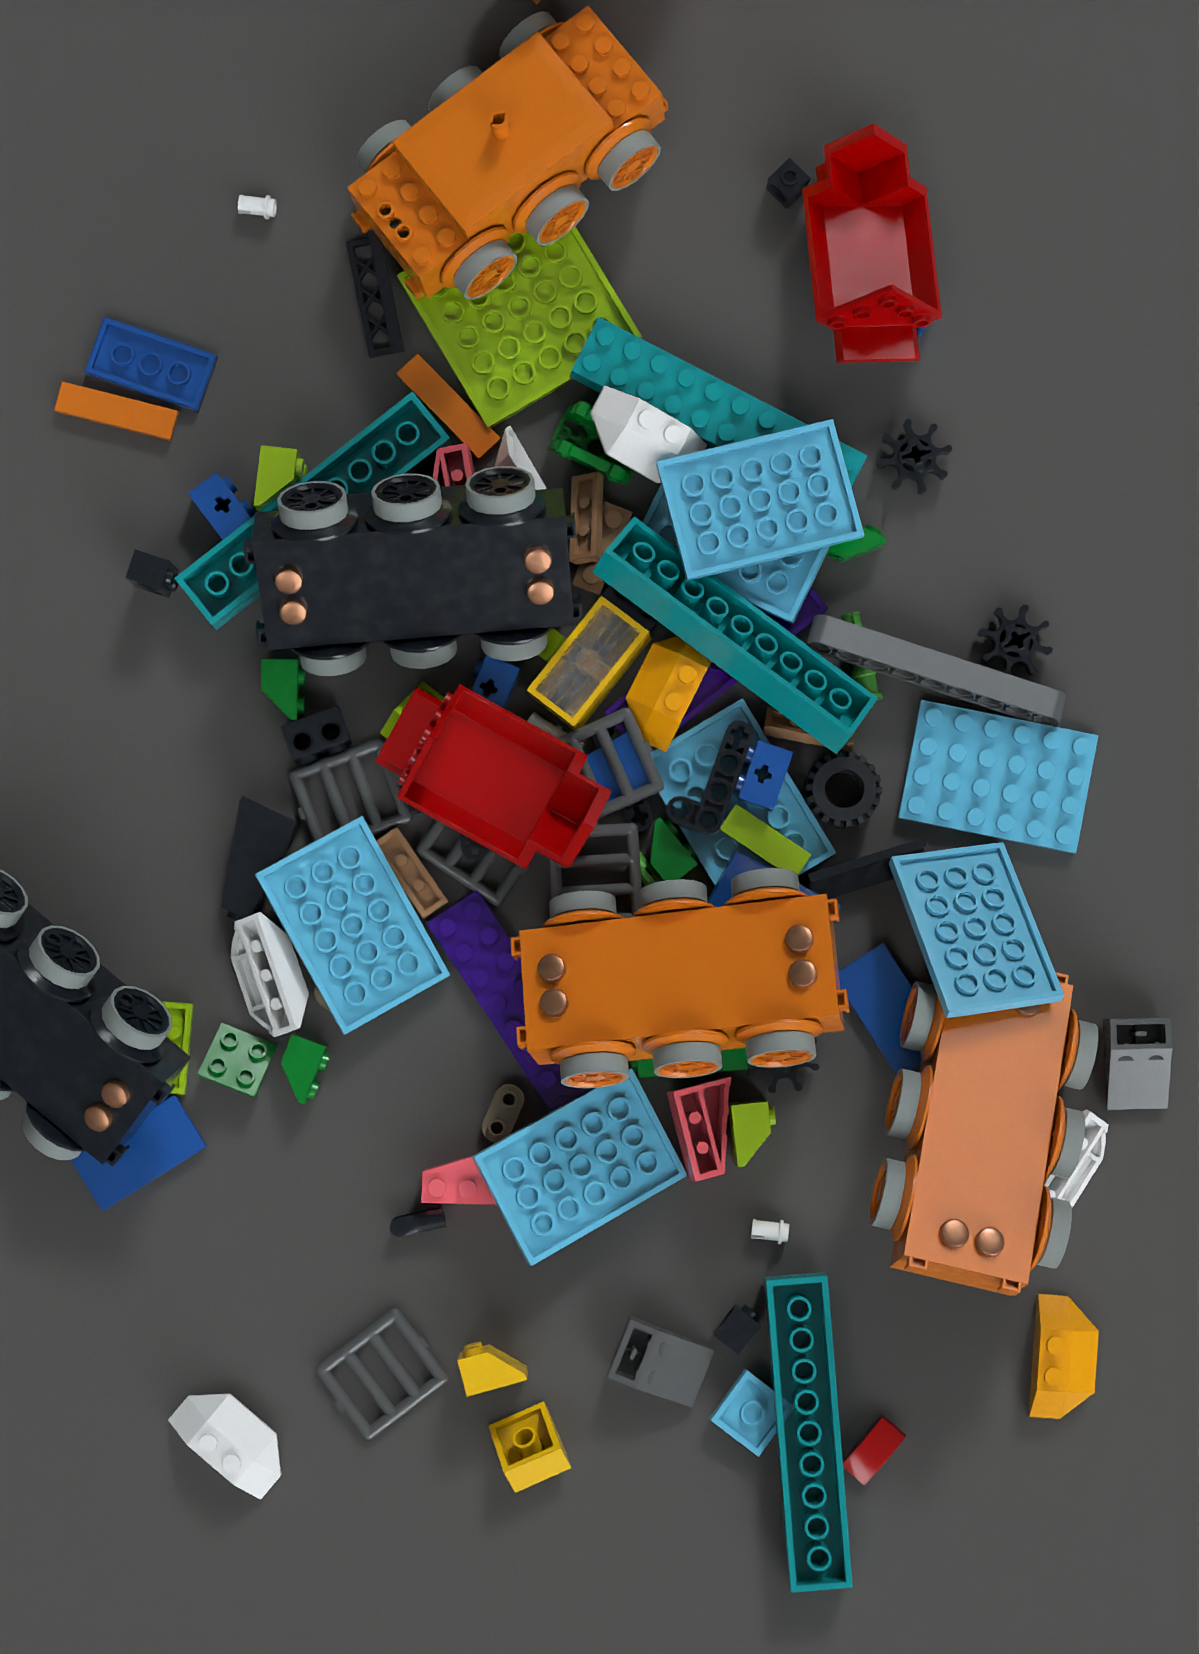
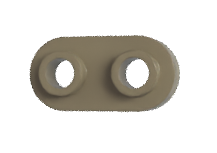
M505 1084L496 1091L482 1123V1132L489 1141L496 1143L511 1134L525 1100L524 1093L518 1086ZM512 1094L515 1097L514 1104L506 1105L503 1101L504 1095ZM500 1122L503 1130L500 1133H494L491 1129L492 1123Z

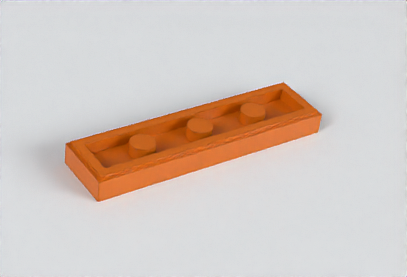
M418 353L396 373L397 377L413 391L463 444L467 443L471 452L479 461L501 441V438L491 428H487L483 419Z
M63 381L54 409L57 413L172 441L179 416L177 410Z

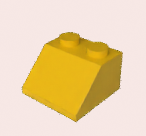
M481 1341L465 1345L464 1350L460 1352L457 1359L467 1397L526 1381L528 1377L527 1365L490 1344L482 1346Z
M544 1401L488 1426L503 1472L515 1493L571 1468L563 1443Z

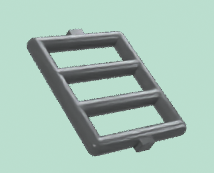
M630 708L620 709L558 737L561 741L584 753L579 741L596 734L622 793L621 796L606 802L599 818L664 789V783L650 754L653 752L649 740H644ZM624 722L650 783L635 790L632 788L607 731L608 728ZM586 759L580 774L597 783Z
M383 738L368 741L292 769L289 772V778L300 808H298L302 821L305 820L313 842L324 836L303 778L320 772L339 827L341 828L350 823V819L331 768L346 762L349 763L370 821L368 827L373 836L411 822L413 816L409 813L407 803L396 798L402 786L397 784L400 776L382 767L399 814L382 819L362 767L360 757L373 752H377L378 755L385 744Z
M435 819L416 847L417 854L472 891L478 890L480 895L493 905H501L519 877H524L530 867L527 866L524 869L514 863L498 889L494 891L482 883L481 880L499 854L488 849L485 857L479 861L470 875L456 865L463 854L460 837L446 858L431 849V846L446 826Z
M597 821L589 837L626 836L627 853L577 856L572 865L567 869L628 865L629 883L563 887L562 869L566 868L549 859L551 899L564 893L588 890L602 891L613 896L630 895L631 913L617 914L624 918L633 917V913L641 908L640 890L642 886L638 827L634 823L598 825Z
M392 1308L319 1363L315 1369L317 1375L336 1399L334 1402L341 1413L345 1411L366 1440L373 1439L448 1381L447 1373L427 1348L430 1344L423 1335L421 1337L418 1336L398 1308ZM393 1323L433 1375V1378L420 1388L379 1334ZM368 1342L372 1344L409 1394L408 1397L396 1406L392 1404L355 1354L358 1349ZM344 1360L384 1412V1415L371 1425L330 1371Z

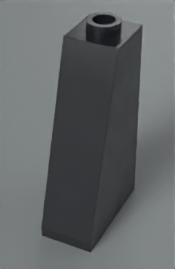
M244 796L241 797L239 802L222 908L229 911L227 917L236 921L258 912L265 893L255 874L284 858L300 825L297 821Z

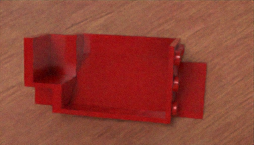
M872 123L824 145L825 163L816 167L817 183L802 189L815 317L817 322L833 330L837 363L920 361L917 328L927 327L931 322L942 318L927 187L910 177L907 144Z
M459 684L454 694L448 692L443 701L416 687L375 760V763L400 776L397 784L402 786L396 798L524 869L527 868L536 852L566 869L570 867L594 829L612 792L580 774L588 755Z

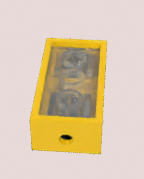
M601 595L528 687L527 692L531 698L573 730L583 727L652 640L651 635L647 629Z

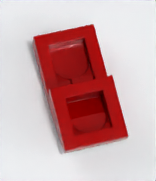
M882 1415L863 1435L862 1440L843 1459V1468L865 1485L905 1439L906 1434Z

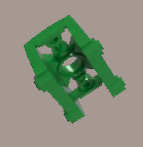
M578 401L577 404L575 403L567 407L547 450L554 451L561 458L566 460L569 458L605 475V478L608 480L620 482L624 487H627L634 472L633 469L606 455L605 451L600 456H595L588 452L587 446L589 443L594 441L601 443L595 422L590 414L592 409L590 404L585 401ZM565 419L582 426L585 435L580 433L577 437L571 434L570 428L564 424Z

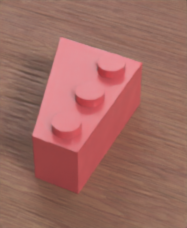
M467 443L438 448L436 450L433 478L438 481L440 487L465 485L467 479L475 473L471 450Z
M721 1077L666 1092L688 1181L696 1182L725 1174L727 1115H729L728 1099L731 1077Z
M472 1156L424 1169L422 1172L421 1203L496 1205Z

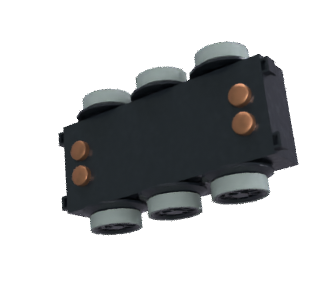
M513 466L486 468L471 475L465 485L440 487L437 480L427 475L401 474L381 480L374 485L371 493L346 494L343 487L327 481L299 483L280 493L277 499L279 511L255 512L252 541L248 542L247 539H244L245 563L255 564L264 619V623H260V620L256 622L258 646L267 645L268 650L291 648L292 651L300 656L302 668L311 674L319 676H336L356 670L365 662L367 657L366 646L374 641H382L389 646L393 661L400 666L415 669L436 667L448 662L455 656L457 651L456 640L462 634H474L480 638L484 654L493 659L501 661L525 660L539 655L546 648L548 642L547 633L553 627L574 625V620L583 619L581 594H578L577 598H572L567 538H577L575 512L571 513L572 516L565 515L563 488L535 490L532 474L522 468Z
M0 870V1100L9 1097L12 1091L17 1092L26 1100V1115L22 1120L23 1131L27 1140L44 1155L57 1160H71L78 1157L82 1151H87L102 1165L108 1162L113 1167L130 1148L129 1145L126 1147L124 1145L133 1137L156 1104H161L176 1086L173 1083L191 1057L167 1037L172 1028V1017L165 1005L157 997L146 990L124 984L100 964V957L95 947L84 936L72 929L55 926L28 903L26 892L16 879Z

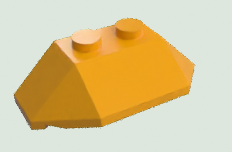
M678 636L652 644L626 696L628 707L635 717L644 740H649L651 746L665 753L712 662Z
M1037 1293L1029 1417L1061 1419L1095 1393L1099 1331L1068 1296Z

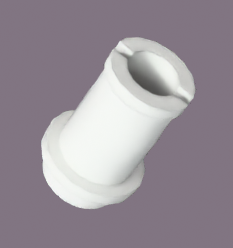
M239 195L238 214L264 216L265 219L275 217L277 201L276 199H271L270 195H266L265 198Z
M753 1219L751 1239L778 1241V1244L788 1242L789 1224L783 1223L784 1220H780V1223Z

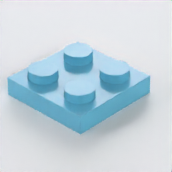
M744 1369L709 1419L759 1457L777 1433L773 1390ZM782 1397V1405L786 1407L783 1412V1420L785 1421L794 1409V1406Z

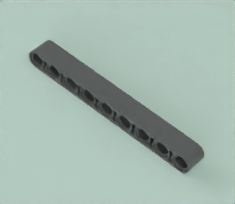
M815 615L813 617L806 645L819 654L1030 722L1053 727L1060 726L1067 696L1059 690L831 616Z

